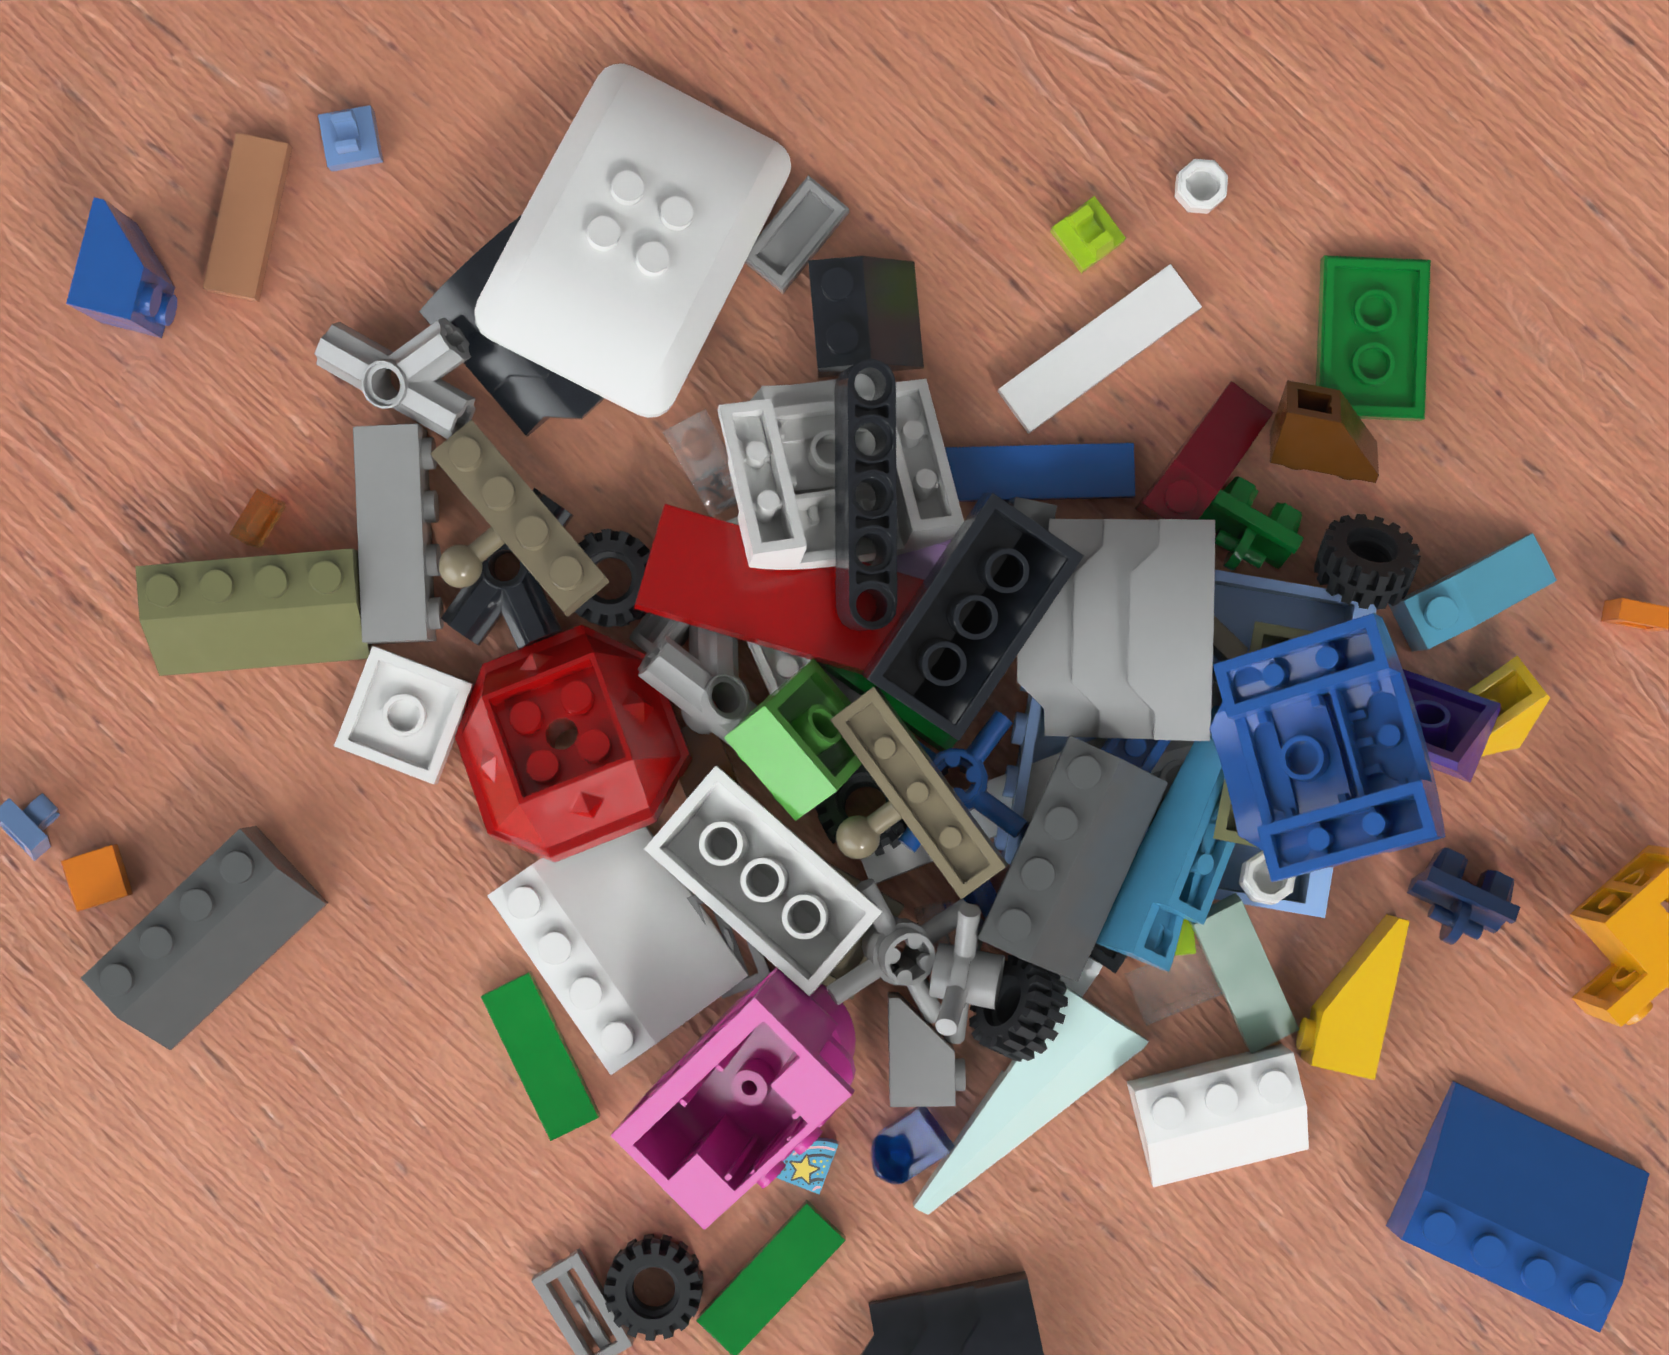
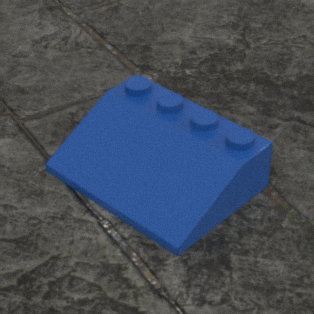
M1452 1081L1386 1226L1401 1240L1600 1333L1623 1284L1649 1173Z

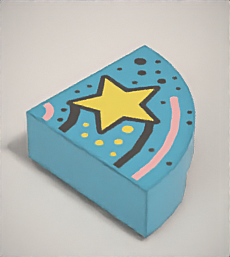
M818 1138L803 1154L798 1155L793 1151L783 1161L786 1166L776 1178L820 1194L839 1141L829 1138Z

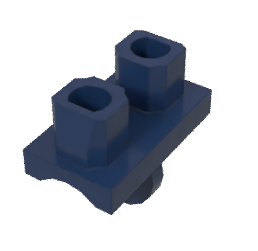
M1443 848L1434 854L1425 871L1411 879L1407 891L1408 894L1432 905L1428 911V917L1442 924L1439 934L1440 940L1453 945L1462 934L1478 940L1484 929L1494 934L1498 932L1506 921L1511 924L1516 922L1520 907L1511 903L1514 878L1499 871L1486 870L1480 874L1477 885L1474 886L1462 880L1468 863L1465 855L1450 848Z

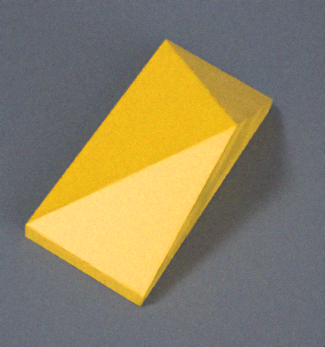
M1518 655L1467 691L1501 704L1499 715L1482 756L1520 748L1550 699Z

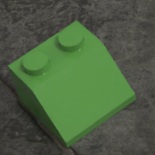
M814 658L754 708L724 737L736 751L739 758L749 766L771 792L774 799L784 807L795 821L838 791L862 764L830 720L849 706L851 702Z

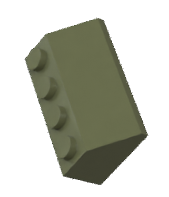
M339 549L135 566L139 621L159 676L368 659L372 644L362 643L358 550Z

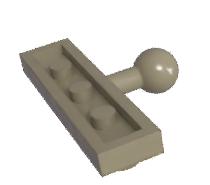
M472 419L430 453L491 526L470 545H454L443 552L439 560V572L447 584L456 588H465L473 585L481 576L482 562L505 543L567 617L609 583V580Z
M878 686L871 688L830 719L889 800L868 817L861 815L851 816L839 825L836 832V842L844 855L852 859H864L871 856L878 848L880 834L903 819L961 899L1008 866L1003 856Z

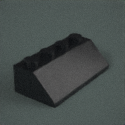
M983 493L861 675L959 741L1084 555L994 493Z

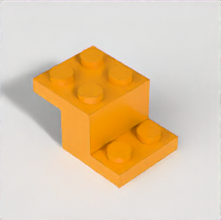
M1648 845L1569 914L1611 962L1578 991L1572 999L1586 1014L1622 1027L1624 1024L1632 1025L1643 1019L1653 1008L1651 1001L1665 988L1669 989V913L1661 905L1663 901L1669 903L1668 847Z

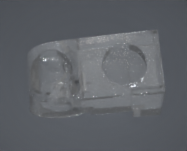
M706 409L662 431L711 517L737 505L728 466V453Z

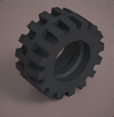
M1357 514L1355 519H1352L1349 515L1341 516L1339 522L1334 520L1326 529L1317 554L1314 573H1318L1317 581L1320 585L1328 584L1326 592L1331 596L1336 594L1342 596L1341 602L1350 605L1352 601L1358 602L1359 608L1368 609L1370 604H1374L1377 610L1386 609L1388 603L1391 606H1395L1408 593L1421 557L1418 555L1420 551L1418 544H1411L1413 537L1408 532L1401 534L1399 532L1401 528L1399 525L1393 522L1390 525L1384 524V518L1375 516L1374 520H1369L1366 514Z

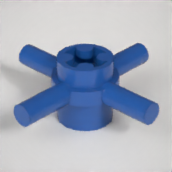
M995 711L966 750L950 748L936 754L919 742L943 776L948 774V768L960 767V772L966 774L967 780L970 783H975L971 784L966 792L961 788L953 789L969 811L977 810L1013 838L1020 834L1028 821L987 792L988 775L983 764L1013 724L1010 719L1002 713ZM909 827L898 838L900 843L914 853L921 845Z

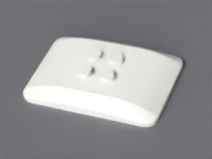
M613 64L604 68L595 80L477 300L474 316L478 329L489 340L637 415L649 418L658 417L666 413L674 404L789 177L791 170L789 154L775 140L633 66Z

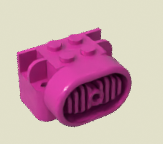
M776 967L761 982L750 988L701 1036L695 1045L644 1094L610 1136L705 1230L754 1184L757 1183L762 1189L767 1187L785 1168L786 1164L783 1161L793 1151L798 1155L803 1154L822 1134L823 1131L820 1127L854 1093L855 1090L850 1085L854 1080L856 1071L853 1060L856 1037L854 1025L847 1008L843 1003L837 1005L823 984L809 996Z

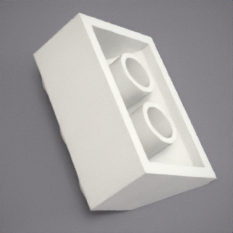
M1283 1044L1265 1047L1253 1054L1249 1051L1126 1081L1153 1187L1309 1149L1306 1100L1294 1052Z

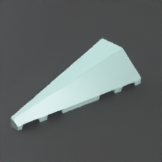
M1066 986L1067 990L1062 995L1068 997V1006L1060 1008L1059 1011L1066 1016L1063 1024L1056 1022L1053 1030L1059 1033L1055 1040L1052 1041L1047 1038L1045 1043L1048 1049L1042 1054L1034 1051L1035 1059L1030 1061L1022 1059V1062L1012 1060L1005 1072L1003 1070L1000 1072L914 1200V1208L927 1215L1144 1049L1149 1041Z

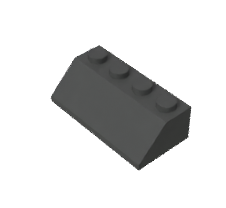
M1069 736L981 927L978 939L1029 963L1078 982L1168 782L1119 757Z
M257 826L240 828L89 969L81 979L118 1019L165 1048L172 1050L322 910L328 902Z

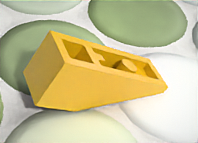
M1386 914L1312 1005L1310 1017L1302 1018L1297 1033L1296 1047L1302 1050L1300 1058L1314 1067L1375 1080L1410 923L1409 920Z

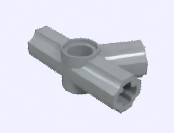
M447 318L437 320L395 352L341 322L332 324L326 334L320 338L314 353L317 357L316 365L362 390L366 399L375 407L381 409L393 408L446 439L469 422L475 412L474 397L441 379L471 358L468 349L469 342L460 328L451 324ZM392 371L396 373V375L399 378V392L393 387L391 383Z
M691 625L689 626V652L671 638L665 636L645 655L637 669L639 670L638 676L681 708V714L685 723L693 731L699 734L714 733L729 746L731 745L724 737L757 707L755 703L749 700L748 690L739 679L738 639Z

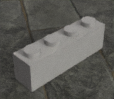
M419 424L353 427L362 643L390 644L436 641V629H443L444 621L440 619L444 614L442 598L434 597L433 576H440L439 560L441 557L439 544H432L431 523L439 521L438 494L436 490L430 491L429 469H436L437 462L430 455L436 449L434 437H427V430Z

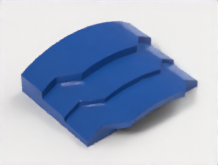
M1372 613L1213 664L1223 702L1209 729L1226 780L1238 836L1263 850L1271 882L1285 880L1328 867H1335L1385 852L1391 853L1446 837L1437 786L1423 731L1397 652L1381 616Z

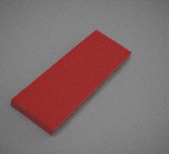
M664 504L634 609L812 660L814 658L817 662L862 674L924 582V579L897 572V610L891 623L875 630H851L842 624L837 615L836 566L795 570L751 568L748 566L739 525ZM862 562L863 564H865V565H867V566H870V565H871V564H869V563ZM866 591L860 593L856 602L857 612L860 617L869 621L876 613V601Z

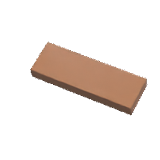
M236 132L203 283V289L206 291L259 302L292 147L288 143Z

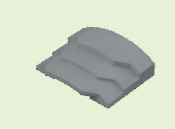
M1049 519V532L1083 554L1084 557L1017 655V682L1044 708V736L1210 741L1214 635L1215 520Z

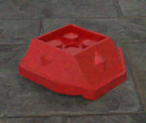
M579 625L482 664L456 732L455 740L487 834L495 840L513 845L552 862H558L657 822L671 798L680 776L683 777L691 763L692 756L671 701L638 676L639 670L637 669L646 654L589 627ZM567 730L578 731L577 739L570 747L555 749L556 740L561 733Z

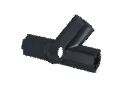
M534 488L532 491L565 528L573 515ZM505 543L482 562V573L479 579L473 585L460 590L440 619L461 635L480 646L503 615L520 650L561 632L562 629L543 587L521 561L520 570L512 580L500 581L495 574L497 559L503 554L513 553Z

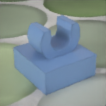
M371 105L318 115L326 163L332 172L383 163L375 111Z
M43 793L35 798L23 811L9 798L0 805V827L35 861L51 847L48 836L43 830L50 826L60 814L57 812L58 808Z

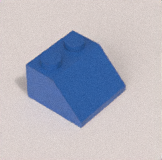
M94 197L66 304L100 323L162 338L165 326H170L176 315L177 297L173 295L175 286L139 225L107 201Z

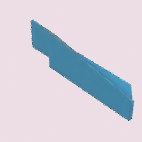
M1214 706L1211 709V724L1220 706ZM1211 732L1210 741H1194L1132 861L1096 941L1101 946L1168 972L1173 963L1183 920L1186 919L1204 925L1235 846L1233 842L1213 839L1225 777Z

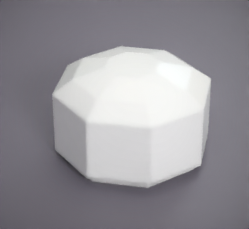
M1193 159L1177 174L1174 197L1187 212L1208 214L1226 198L1228 175L1215 160Z
M1263 850L1242 863L1239 885L1250 901L1273 905L1293 892L1295 877L1271 882Z

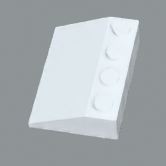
M647 826L558 862L541 858L487 895L610 1075L656 1045L749 976L733 951L729 949L728 944L701 904L699 907L706 925L687 898L694 895L692 891L644 850L654 837Z

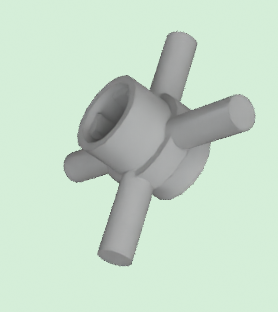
M874 879L860 882L856 888L883 912L862 937L863 953L868 960L828 985L826 989L829 995L839 1005L881 978L893 985L907 986L926 1023H935L941 1004L938 998L929 995L930 984L926 978L931 973L936 954L933 943L956 929L959 907L967 903L960 899L924 924L919 925L907 918H898L892 915ZM905 940L906 946L903 952H900L895 946Z
M969 903L959 907L955 944L939 943L930 981L929 995L943 999L935 1028L951 1044H960L965 1040L969 1004L995 1009L1005 963V955L980 951L983 941L978 939V934L984 920L980 918V908Z

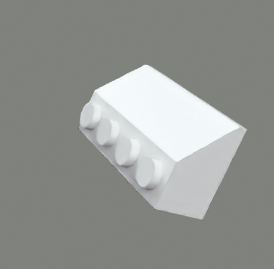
M718 766L711 770L644 848L646 852L809 996L816 991L883 912Z

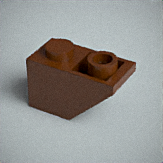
M1287 380L1270 430V463L1283 465L1293 470L1304 469L1335 475L1345 480H1362L1376 483L1379 476L1377 441L1342 392L1337 389Z

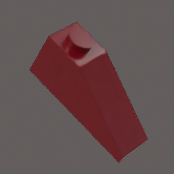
M1230 381L1134 509L1149 520H1198L1274 412Z

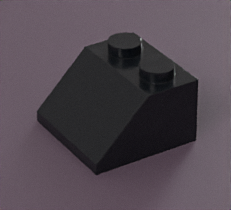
M869 256L808 260L818 378L839 376L841 372L861 360L871 358L881 360L892 371L924 368L915 262Z

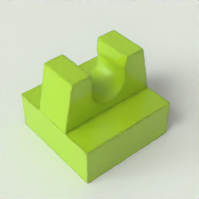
M1095 196L1054 225L1050 230V233L1081 274L1126 240L1124 234Z

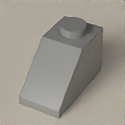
M888 992L890 1107L956 1106L955 1091H965L966 1086L965 1059H955L953 1045L947 1042L944 1036L931 1023H926L924 1017L899 992Z

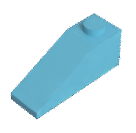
M1531 533L1406 595L1404 599L1401 598L1399 604L1395 606L1388 605L1411 651L1428 650L1477 626L1554 583L1557 579L1534 534Z

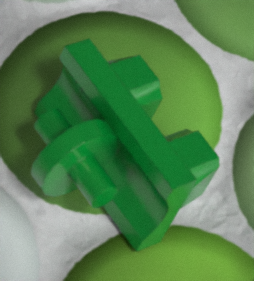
M1235 476L1224 490L1220 489L1198 520H1215V533H1217L1215 535V544L1229 551L1223 563V566L1227 569L1234 571L1242 559L1258 569L1264 561L1280 569L1287 558L1299 549L1304 537L1297 534L1302 519V512L1286 503L1279 502L1272 507L1268 516L1257 511L1251 505L1259 491L1254 484L1240 476Z

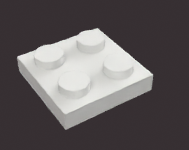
M372 646L334 747L431 784H438L475 684Z

